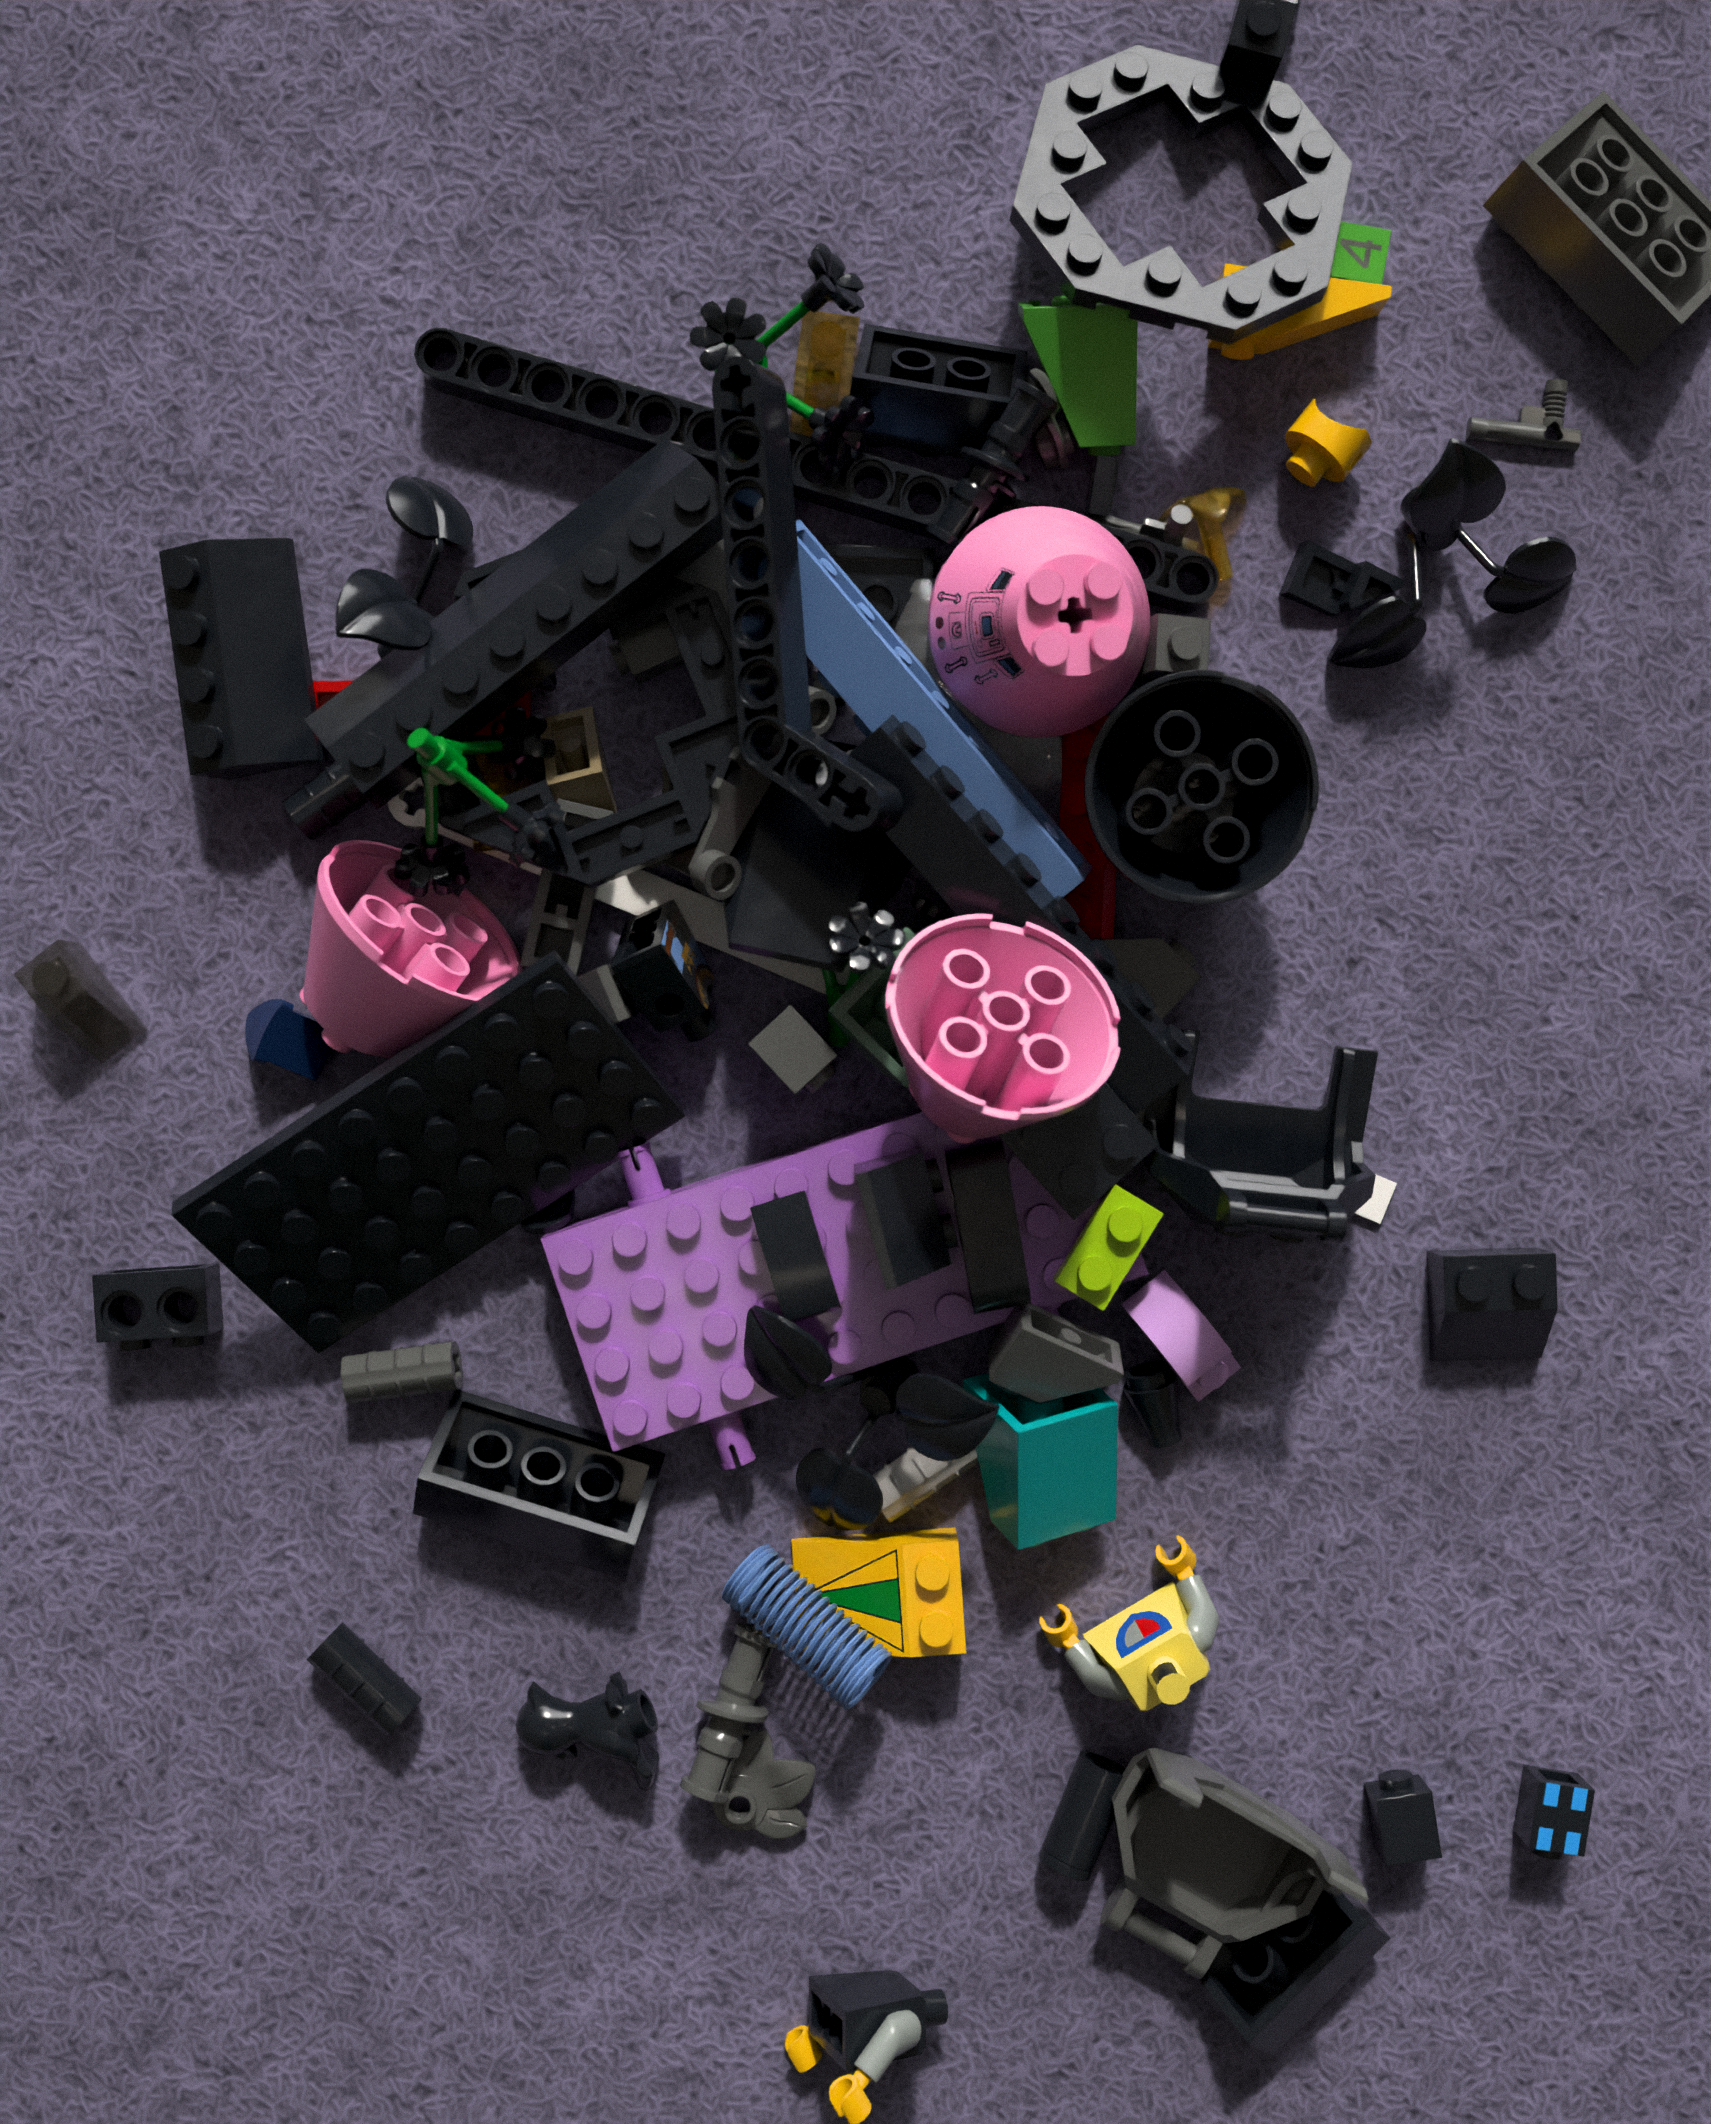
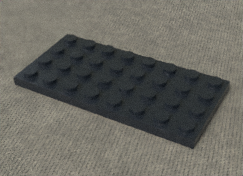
M554 950L173 1201L172 1217L319 1354L619 1160L616 1156L618 1152L627 1149L630 1152L633 1151L634 1147L644 1144L684 1118L685 1114L680 1102Z

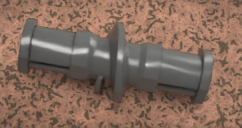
M736 1623L733 1632L738 1636L727 1666L723 1667L719 1679L720 1687L715 1701H697L696 1707L708 1715L709 1719L698 1739L699 1748L690 1774L683 1776L680 1787L686 1792L711 1802H727L730 1793L725 1788L735 1759L739 1758L744 1745L743 1736L758 1735V1729L751 1723L764 1722L768 1717V1710L756 1699L762 1693L765 1684L763 1678L773 1649L777 1648V1644H771L769 1637H763L762 1630L757 1631L754 1626L744 1623Z

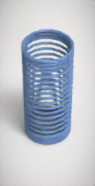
M764 1544L759 1546L733 1572L722 1590V1600L730 1604L733 1610L740 1611L741 1617H747V1623L755 1624V1630H762V1636L769 1637L771 1644H777V1650H784L785 1657H792V1663L799 1664V1670H807V1677H815L814 1683L822 1684L823 1691L830 1690V1697L834 1698L835 1702H839L843 1709H850L863 1698L880 1678L891 1661L892 1652L888 1651L887 1648H883L881 1643L873 1646L875 1637L866 1639L867 1630H861L858 1633L860 1629L859 1623H854L850 1626L852 1617L844 1618V1610L836 1612L837 1604L832 1603L829 1605L830 1597H823L821 1599L822 1591L816 1590L814 1592L815 1584L807 1585V1577L799 1579L800 1571L795 1570L792 1572L793 1565H785V1558H779V1552L771 1548V1545ZM777 1565H779V1566L777 1567V1569L775 1570V1572L772 1574V1576L768 1579V1577L770 1576V1574L773 1572L774 1568H775ZM785 1572L784 1576L774 1587V1589L761 1601V1599L769 1590V1588ZM792 1579L791 1583H790V1584L788 1585V1587L784 1590V1592H783V1593L778 1597V1599L769 1607V1605H770L771 1602L774 1600V1598L777 1596V1594H778V1593L783 1589V1587ZM799 1586V1588H798L797 1591L794 1593V1595L791 1597V1599H790V1600L783 1606V1608L777 1613V1611H778L779 1608L782 1606V1604L785 1602V1600H786V1599L792 1594V1592ZM806 1594L797 1607L786 1617L794 1605ZM812 1602L804 1614L796 1621L803 1610ZM751 1605L749 1611L744 1612L745 1608ZM819 1609V1611L815 1614V1616H814V1617L810 1620V1622L804 1627V1625L807 1623V1621H808V1620L812 1617V1615ZM759 1611L757 1617L752 1619L753 1614ZM767 1617L764 1624L759 1626L760 1621ZM822 1621V1623H821V1624L817 1627V1629L813 1632V1630L816 1628V1626ZM775 1623L772 1630L767 1632L768 1627ZM783 1629L780 1636L774 1639L775 1634ZM790 1636L787 1643L782 1645L783 1640ZM798 1642L795 1649L789 1652L791 1646ZM806 1648L803 1655L797 1659L798 1653ZM814 1654L810 1663L804 1666L806 1659ZM822 1660L818 1669L812 1672L813 1667ZM831 1665L826 1675L819 1679L821 1673ZM839 1671L834 1681L827 1686L830 1678Z

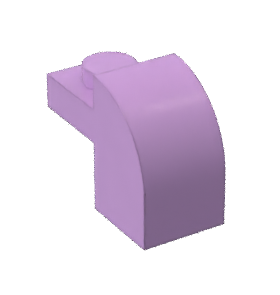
M1165 1270L1121 1304L1198 1402L1210 1392L1222 1386L1230 1376L1241 1368L1231 1354L1232 1351L1218 1332Z

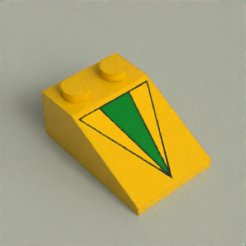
M956 1527L791 1539L793 1571H800L799 1579L807 1577V1585L815 1584L814 1592L816 1590L822 1591L821 1599L823 1597H830L829 1605L836 1603V1612L844 1610V1618L851 1616L852 1623L850 1626L854 1623H859L860 1629L858 1633L861 1630H867L866 1639L875 1637L873 1646L881 1643L883 1648H887L888 1651L892 1652V1656L895 1657L966 1654L959 1541ZM804 1594V1595L801 1597V1599L796 1603V1607H797V1605L801 1602V1600L804 1598V1596H805L806 1594ZM812 1602L803 1610L797 1620L804 1614ZM819 1609L812 1615V1617L807 1621L804 1627L810 1622V1620L815 1616ZM822 1621L816 1626V1628L813 1630V1632H814V1631L817 1629V1627L822 1623Z

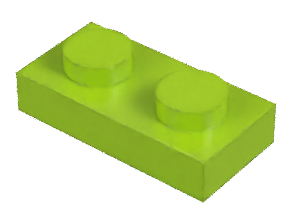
M1114 1184L1104 1194L1053 1277V1280L1104 1311L1164 1214L1117 1184Z

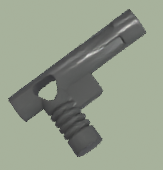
M1563 379L1547 380L1544 392L1546 395L1544 396V407L1524 406L1520 410L1519 422L1470 417L1467 422L1466 440L1576 452L1580 446L1581 430L1564 428V420L1562 419L1565 415L1564 407L1566 406L1565 401L1567 399L1565 396L1567 395L1569 382ZM1549 426L1554 429L1558 438L1557 441L1545 438L1544 433Z
M1185 505L1174 506L1166 523L1151 518H1144L1141 525L1110 515L1091 514L1090 519L1097 523L1194 552L1197 551L1199 542L1184 537L1193 517L1191 509Z

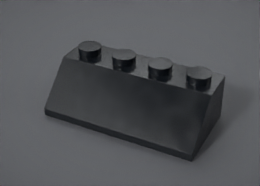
M213 539L159 551L190 775L230 780L324 761L322 743L304 720L317 710L293 539Z
M457 1389L454 1391L418 1475L413 1514L626 1580L666 1454L639 1445H633L613 1452L607 1435Z

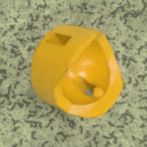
M1313 399L1285 434L1287 446L1293 453L1286 462V467L1297 480L1311 487L1316 486L1322 477L1334 482L1344 481L1370 449L1372 444L1370 435L1366 429L1342 425L1329 419L1318 410L1316 399Z

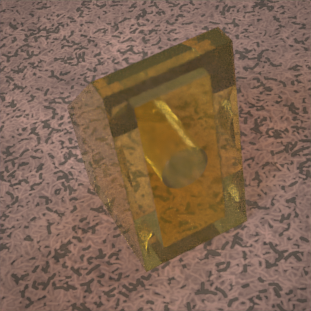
M809 311L802 318L795 368L794 397L814 409L822 407L828 411L832 406L839 407L843 397L850 395L852 375L859 344L860 317ZM792 411L790 431L811 437L814 430L810 428L809 420Z

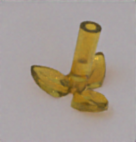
M1215 487L1198 495L1181 498L1171 504L1158 519V521L1166 523L1172 508L1176 505H1185L1191 509L1193 518L1197 520L1205 556L1209 557L1216 565L1219 581L1234 576L1221 522L1227 516L1231 501L1247 504L1246 491L1235 487Z

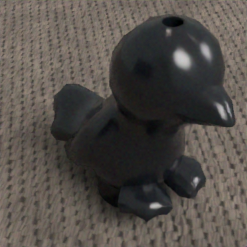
M619 1671L610 1675V1681L606 1684L605 1693L596 1695L583 1702H569L550 1695L537 1683L532 1682L527 1690V1702L521 1707L516 1719V1732L521 1743L528 1750L538 1755H553L563 1760L567 1754L574 1758L578 1756L577 1748L574 1744L580 1742L596 1753L623 1760L634 1772L640 1789L647 1791L654 1783L655 1771L660 1755L646 1742L645 1737L657 1731L658 1722L652 1702L642 1689L628 1694L627 1683Z

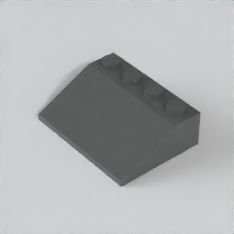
M1604 90L1529 154L1482 205L1495 218L1498 226L1510 234L1530 254L1538 268L1549 274L1572 298L1574 305L1580 311L1586 313L1610 338L1614 347L1620 352L1625 353L1636 366L1671 335L1711 295V201Z

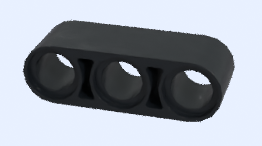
M1002 1140L946 1150L945 1158L974 1314L1031 1304L1028 1275L1007 1158Z

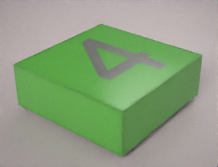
M1341 221L1330 278L1382 285L1391 230Z

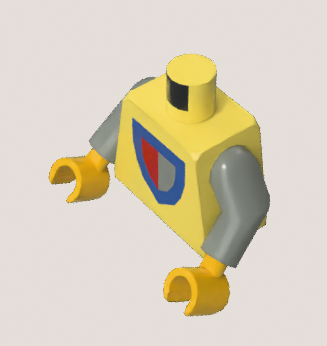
M1176 1536L1182 1548L1177 1558L1169 1560L1160 1544L1156 1546L1155 1550L1159 1562L1171 1575L1177 1577L1179 1582L1176 1585L1173 1581L1084 1633V1640L1080 1641L1077 1638V1625L1070 1610L1063 1604H1057L1061 1615L1065 1619V1623L1061 1627L1050 1628L1042 1616L1039 1618V1623L1048 1642L1055 1647H1064L1066 1649L1065 1659L1093 1695L1119 1702L1129 1699L1140 1711H1148L1162 1702L1168 1705L1182 1702L1189 1694L1190 1685L1204 1678L1209 1673L1210 1666L1206 1652L1213 1645L1219 1626V1616L1201 1576L1193 1574V1569L1197 1562L1196 1554L1181 1536Z

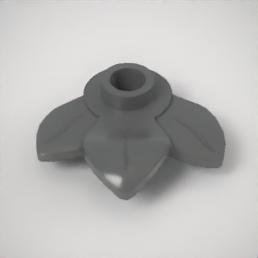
M1038 368L1030 370L1031 374L1036 378V383L1029 376L1024 378L1025 382L1036 387L1057 402L1055 391L1045 372ZM1052 412L1046 418L1033 441L1045 470L1056 466L1063 470L1069 467L1066 456L1074 453L1075 449L1064 421L1056 422V414Z
M766 1729L758 1730V1735H747L743 1738L744 1745L739 1758L735 1759L725 1788L730 1793L726 1803L713 1802V1811L717 1820L730 1830L747 1831L754 1828L768 1838L786 1839L798 1834L807 1827V1820L797 1804L802 1802L810 1792L814 1782L816 1767L810 1762L796 1759L774 1760L770 1735ZM741 1796L749 1801L750 1807L746 1811L738 1812L731 1807L730 1801L735 1797Z

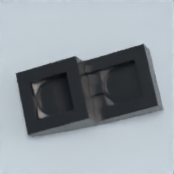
M805 1190L750 1207L783 1317L794 1323L841 1308Z

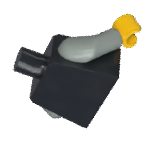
M893 1970L809 1976V2024L807 2026H798L789 2031L785 2038V2049L796 2070L800 2073L811 2069L821 2059L822 2051L816 2041L845 2071L856 2070L853 2075H844L833 2081L829 2088V2098L839 2117L845 2115L849 2124H859L871 2111V2103L864 2092L865 2087L870 2081L877 2083L892 2061L921 2055L926 2048V2027L944 2025L947 2022V1999L942 1989L920 1991L901 1973Z

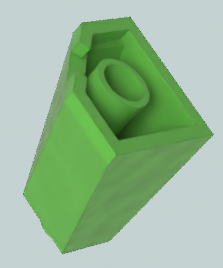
M1065 295L1055 296L1054 300H1052V306H1040V300L1018 302L1020 320L1041 367L1053 386L1057 402L1061 406L1060 409L1079 447H1088L1089 455L1111 456L1120 454L1121 446L1136 445L1138 321L1128 319L1130 310L1103 303H1097L1094 310L1071 304Z

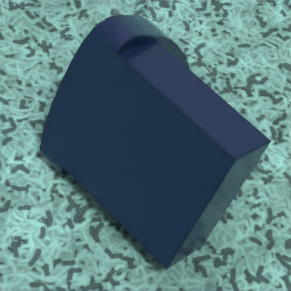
M282 999L265 1001L251 1010L247 1015L245 1027V1041L251 1060L261 1065H265L268 1061L316 1081L332 1048L323 1040L321 1033L324 1028L315 1018L294 1010L292 1003Z

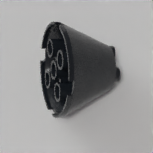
M1190 670L1169 674L1147 683L1126 697L1113 710L1097 733L1090 749L1084 776V799L1088 821L1097 843L1111 864L1124 877L1146 892L1166 900L1185 904L1207 905L1235 900L1260 889L1275 879L1290 865L1304 845L1314 811L1317 810L1319 798V777L1314 751L1306 732L1293 712L1278 697L1259 684L1255 686L1242 679L1226 675L1225 672L1215 670Z

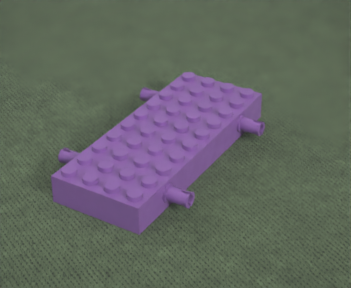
M920 1108L673 1190L663 1187L650 1148V1141L634 1147L640 1168L637 1166L633 1151L630 1152L627 1149L618 1152L616 1156L619 1158L632 1200L627 1202L628 1205L565 1225L554 1232L545 1234L541 1238L612 1451L615 1452L702 1423L709 1425L721 1461L722 1470L736 1468L735 1462H737L732 1445L735 1447L741 1466L755 1460L756 1456L754 1451H752L740 1412L744 1408L777 1398V1396L763 1389L751 1376L746 1366L744 1357L746 1318L748 1311L753 1305L766 1308L783 1316L750 1207L804 1190L807 1194L841 1308L794 1322V1324L812 1335L829 1355L832 1363V1372L825 1381L1005 1322L1014 1307L974 1314L945 1158L946 1150L1001 1141V1139L995 1135L987 1138H977L969 1144L956 1142L949 1137L945 1130L934 1124ZM1003 1142L1028 1275L1031 1303L1059 1316L1057 1308L1061 1306V1303L1078 1298L1079 1296L1056 1283L1053 1277L1104 1194L1079 1217L1073 1220ZM921 1147L925 1160L936 1157L944 1191L934 1193L939 1216L947 1213L951 1215L958 1247L948 1249L951 1265L899 1287L885 1290L854 1164ZM1141 1252L1122 1283L1148 1274Z

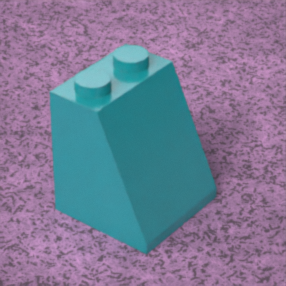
M989 1373L963 1380L964 1390L977 1398L999 1405L997 1417L986 1437L976 1447L991 1522L1017 1550L1036 1547L1044 1542L1075 1532H1084L1094 1526L1116 1520L1118 1404L1101 1388L1038 1403L1023 1395L1013 1396L1004 1392L995 1383L989 1381Z

